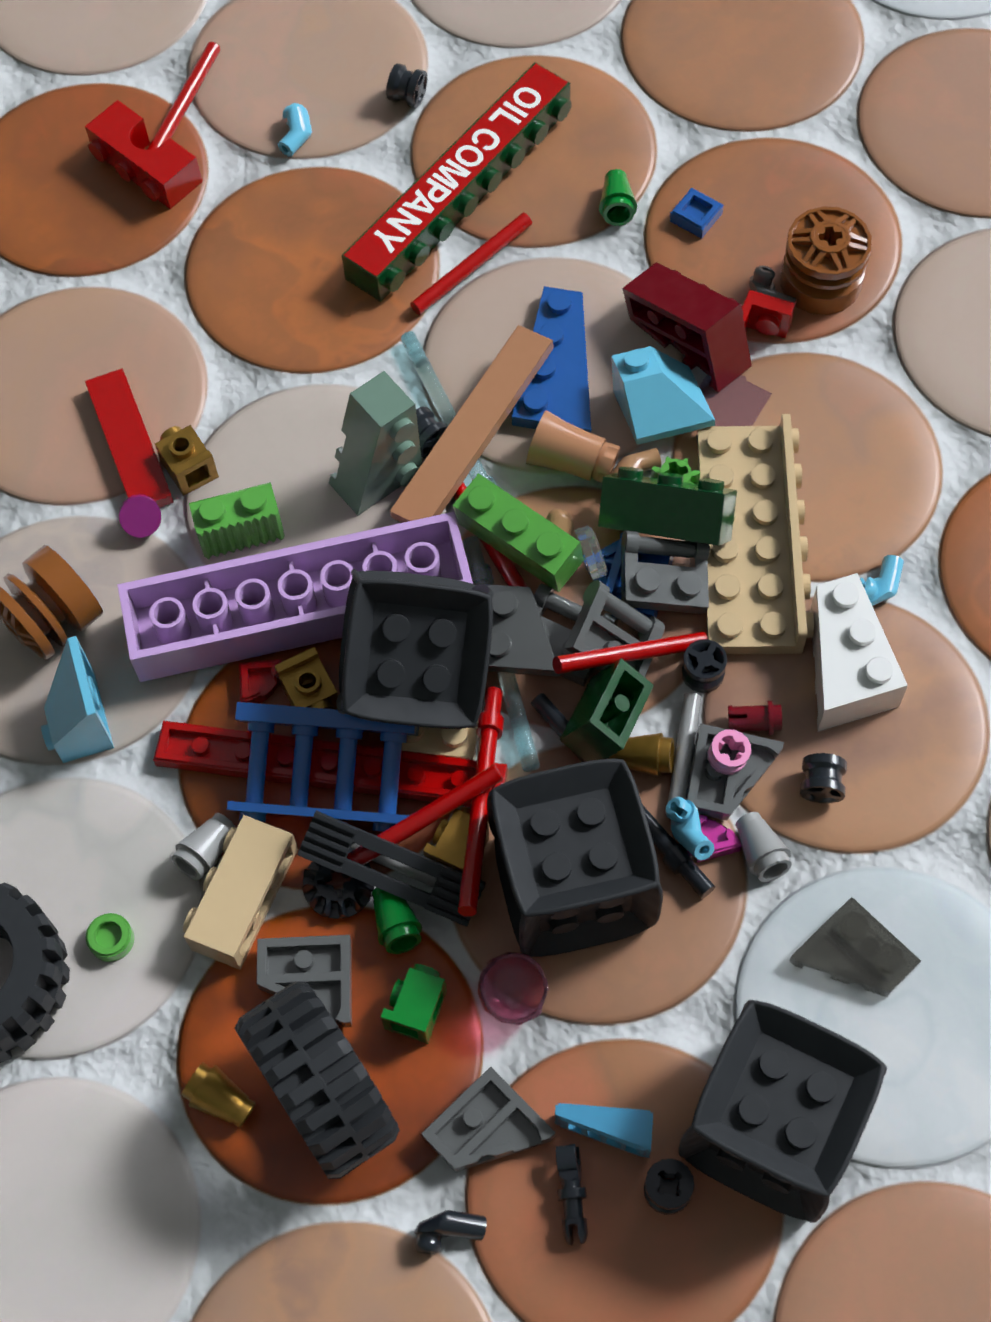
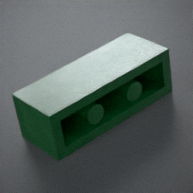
M618 467L617 473L603 476L598 527L636 531L642 534L717 546L731 541L737 490L724 488V481L699 479L698 484L683 482V475L674 473H658V478L643 476V469L633 467Z

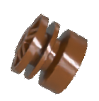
M826 206L807 210L794 220L788 231L780 285L784 294L797 298V308L811 314L830 315L844 311L855 303L862 289L865 269L871 253L872 236L866 223L852 212L840 207Z
M43 545L22 562L24 571L30 580L29 583L25 584L19 578L9 573L3 577L5 584L13 595L10 596L0 587V620L23 646L30 648L47 661L55 654V651L46 635L59 646L64 647L67 636L60 625L62 622L65 621L77 631L82 632L103 615V609L91 590L73 568L56 551L47 545Z

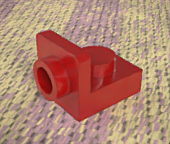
M749 289L744 304H740L743 310L745 331L747 332L748 328H751L765 335H775L786 339L791 327L795 303Z

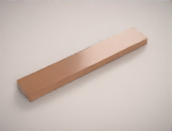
M520 325L516 327L391 508L390 514L393 519L403 523L440 515L554 349L553 340Z

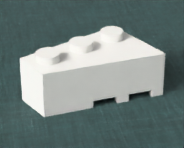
M858 573L817 585L810 611L813 612L814 617L812 645L813 657H815L818 732L898 708L908 684Z

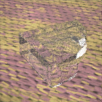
M587 525L574 530L577 540L581 543L583 557L592 580L606 576V572H608L598 539L592 528H589Z

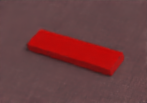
M123 368L86 380L88 392L128 498L133 495H146L152 498L159 508L174 503Z

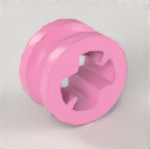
M732 729L723 730L714 737L707 752L708 761L717 772L728 775L735 774L748 761L751 754V744L743 733ZM724 744H728L730 750L739 751L734 760H730L728 754H720Z

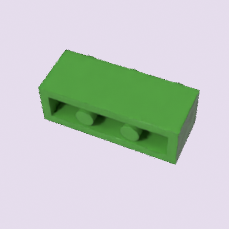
M479 473L452 505L459 525L552 587L558 593L584 561L580 541Z

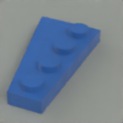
M544 286L533 332L553 340L554 349L514 406L512 426L536 429L545 410H548L564 421L591 433L583 292Z

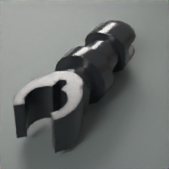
M575 1144L556 1146L557 1168L562 1189L557 1190L558 1201H563L565 1219L562 1220L564 1238L569 1245H573V1227L578 1226L579 1240L583 1244L588 1237L587 1218H584L582 1200L586 1199L587 1195L586 1188L581 1187L580 1149Z

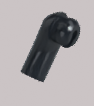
M446 1210L419 1222L414 1231V1234L417 1235L415 1249L422 1254L435 1255L441 1250V1238L449 1236L482 1241L487 1226L486 1216Z

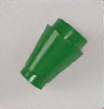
M613 169L608 171L604 177L605 181L599 212L608 224L622 226L633 219L637 211V202L627 179V174L623 170Z
M375 888L372 891L379 944L385 946L386 951L390 954L405 953L417 947L421 942L420 933L422 925L407 901L384 890Z

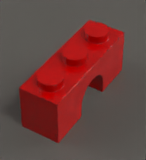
M118 99L85 126L90 141L88 148L92 155L102 163L106 161L113 166L125 181L130 182L132 180L140 186L145 195L152 201L158 200L169 209H172L202 183L196 156L171 138L167 139L157 148L144 150L150 145L144 119Z

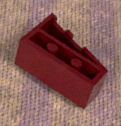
M657 262L622 288L630 320L664 348L669 344L674 346L686 356L683 358L682 363L689 366L691 370L698 366L710 376L712 380L709 382V386L719 393L752 366L743 321V310L740 303L733 298H728L710 289L705 284H700L683 276L677 270H671Z

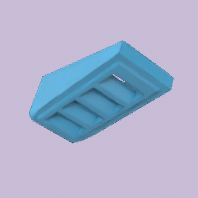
M558 1103L555 1107L556 1125L637 1156L649 1158L653 1125V1113L650 1110Z

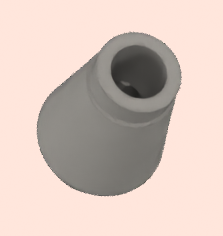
M750 812L740 817L735 826L738 830L750 873L757 875L758 879L762 882L775 880L787 873L792 866L789 859L791 851L758 812Z
M215 813L212 818L208 819L176 844V852L172 856L173 863L186 876L194 880H200L218 862L223 853L226 835L235 825L226 816Z

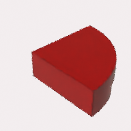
M282 659L239 663L240 702L259 704L274 693L280 684L275 665L283 662Z

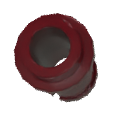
M767 701V705H728V729L739 732L768 731L769 735H773L774 731H782L781 704L773 705L772 701Z

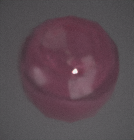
M504 952L490 959L482 969L477 984V993L483 1010L496 1021L512 1025H521L537 1018L542 1013V1008L549 992L548 981L541 965L529 955L515 952Z

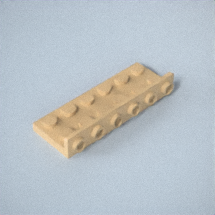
M782 414L779 426H711L697 430L696 437L700 479L724 481V488L737 490L731 541L719 546L709 544L710 550L707 560L709 608L706 611L707 637L709 640L720 644L726 654H802L806 638L813 637L814 617L813 612H806L805 599H810L811 579L810 574H803L802 562H806L808 557V541L806 536H800L799 525H804L805 503L804 500H797L796 489H801L802 466L801 464H794V453L799 451L798 428H792L791 414Z

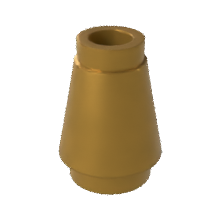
M663 733L629 737L624 749L608 759H622L626 762L629 770L660 777L662 773H672L674 739L664 737Z
M202 1063L197 1068L181 1096L190 1101L189 1107L228 1123H233L239 1128L244 1124L256 1104L216 1065L211 1068L205 1063Z

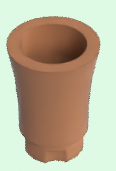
M545 410L531 441L526 464L554 469L591 481L593 478L602 483L603 476L612 473L621 447L608 443L606 438L587 432Z

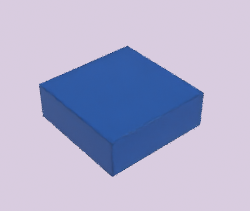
M691 188L671 211L670 222L702 239L723 214L724 205Z

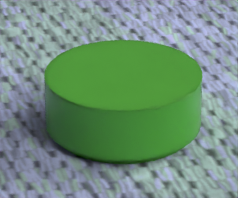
M106 913L98 916L90 923L86 931V943L96 958L105 962H114L124 958L131 951L134 944V932L124 917L115 913Z

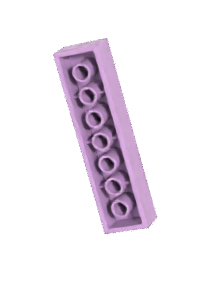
M455 512L117 584L130 661L139 681L144 682L342 638L346 601L352 580L351 571L353 569L358 572L371 570L451 578L473 584Z

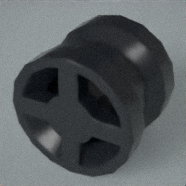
M396 63L388 77L386 86L387 99L393 102L403 100L407 102L408 106L418 108L426 92L427 72L420 69L410 71L405 65Z
M425 406L416 409L420 450L423 459H426L448 427L444 422H437L435 414Z
M709 639L697 640L687 647L682 666V679L686 686L696 692L708 693L716 690L722 684L727 666V654L723 647ZM709 668H710V670H711V671H708V672H703L704 669H709Z
M814 753L805 756L802 760V771L806 774V777L801 782L800 795L804 799L816 803H836L843 800L846 787L842 783V776L847 772L846 760L840 756L827 753Z
M672 1158L662 1159L654 1163L647 1172L643 1187L644 1197L653 1210L664 1215L677 1214L684 1210L690 1202L694 1190V1178L690 1169L681 1161Z

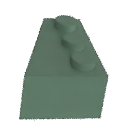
M385 371L351 392L341 428L346 438L344 446L336 449L335 458L339 462L337 473L335 472L330 475L329 484L355 514L359 516L399 487L407 486L422 465L415 403Z

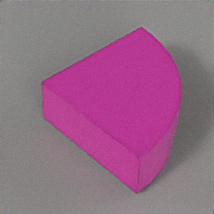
M699 815L702 833L714 844V852L706 860L740 852L741 843L730 828H726L722 824L708 819L707 816Z

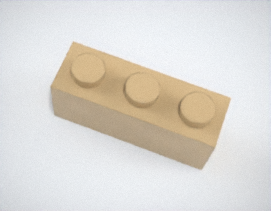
M243 815L237 828L232 827L229 830L223 844V852L225 853L218 868L213 866L209 870L203 885V892L205 894L198 908L193 907L184 921V939L191 951L241 970L298 851L292 833Z

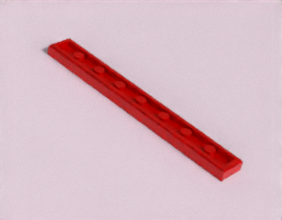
M163 721L153 761L158 767L247 778L252 732ZM269 734L266 781L291 784L295 737ZM313 740L309 786L336 789L339 743ZM357 745L353 792L380 795L383 748ZM401 751L398 798L433 802L474 777L477 760ZM494 763L504 780L492 786L491 790L506 782L507 764ZM472 799L461 806L471 807Z

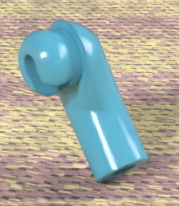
M292 103L285 107L282 113V118H287L286 124L290 130L278 142V148L288 157L293 156L312 134L308 110L298 103Z
M886 555L882 560L879 577L874 579L868 577L866 582L863 578H860L872 606L897 594L904 564L902 558L895 555Z
M682 797L672 798L667 803L665 811L667 817L671 819V830L674 838L697 860L708 859L714 852V844L702 833L697 807L692 801L685 800Z

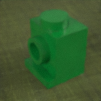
M414 964L413 968L409 967L404 981L400 979L396 981L389 1000V1006L394 1007V1009L391 1011L384 1008L381 1014L384 1029L428 1044L447 994L445 979L440 978V973L437 970L426 965Z

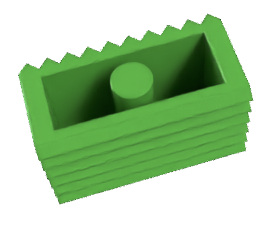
M271 482L189 503L196 534L204 557L210 559L212 555L218 557L220 553L226 555L228 551L234 553L236 549L242 551L244 547L250 549L252 545L258 547L260 543L266 545L269 540L275 542L277 538L283 540L285 537Z

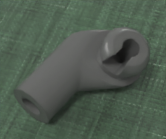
M758 266L755 268L754 276L750 277L749 281L751 290L794 302L796 306L797 298L776 290L772 282L775 277V272L772 268L768 266Z

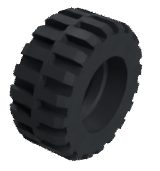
M5 882L0 884V938L6 939L13 947V963L10 974L0 989V1063L12 1059L10 1050L17 1046L26 1051L36 1042L32 1036L39 1028L45 1032L49 1030L55 1021L49 1014L53 1007L62 1008L66 994L60 986L69 982L70 968L63 961L68 956L64 942L58 936V930L29 895H22L17 887Z
M293 982L239 1017L234 1028L328 1179L342 1178L395 1142L400 1129L392 1112L350 1043L307 982Z

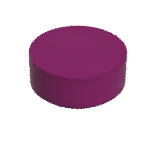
M133 495L127 498L119 509L120 524L124 531L131 536L138 538L150 536L160 526V508L152 498L146 495Z

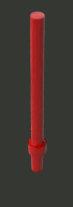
M498 687L486 689L484 709L477 721L476 734L480 740L475 775L495 763L497 740L503 734L504 718L500 714L503 691ZM491 788L474 797L471 802L458 912L463 916H474L477 913L488 822L487 797Z

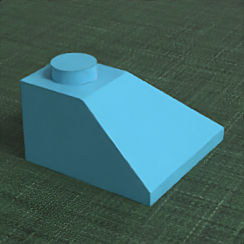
M651 346L611 356L613 392L637 445L715 426V418L689 366Z
M76 636L67 638L44 706L48 724L41 726L43 739L48 751L55 749L63 763L114 748L95 672Z

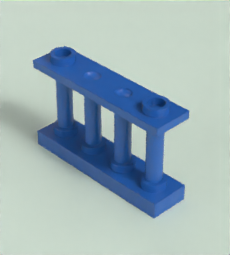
M237 702L235 720L248 723L247 731H252L245 802L228 801L227 810L240 811L239 820L245 815L258 821L266 822L267 813L313 817L315 811H319L335 819L372 821V831L384 832L410 816L396 814L402 743H407V735L418 736V726L369 721L347 714H340L336 709ZM275 725L292 726L291 734L296 735L289 806L263 804L269 733H274ZM319 728L336 730L335 738H340L334 809L307 807L313 737L318 736ZM363 732L380 733V741L384 742L378 813L352 811L358 740H362Z

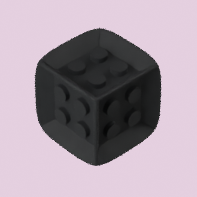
M353 569L351 571L352 580L346 601L340 650V694L336 700L338 712L360 719L389 724L441 729L476 728L484 700L493 627V590L485 584L474 585L451 578L392 571L369 570L358 572Z
M592 760L545 770L507 781L489 792L487 797L488 822L491 833L494 836L499 877L513 931L523 956H552L607 944L639 934L657 924L663 904V891L659 883L657 856L636 783L624 760Z
M748 1000L731 1029L699 1098L692 1124L681 1138L678 1153L705 1175L746 1197L787 1216L815 1223L827 1210L830 1195L840 1182L857 1148L878 1098L883 1078L887 1071L886 1064L853 1041L800 1015L770 1003Z

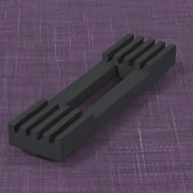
M315 811L297 853L298 856L338 873L341 872L468 927L472 916H463L458 912L463 872L324 813ZM352 843L436 877L437 880L431 894L347 859L346 857ZM480 880L478 900L485 887V882Z

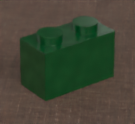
M620 658L590 679L560 741L586 762L611 757L624 749L654 685Z

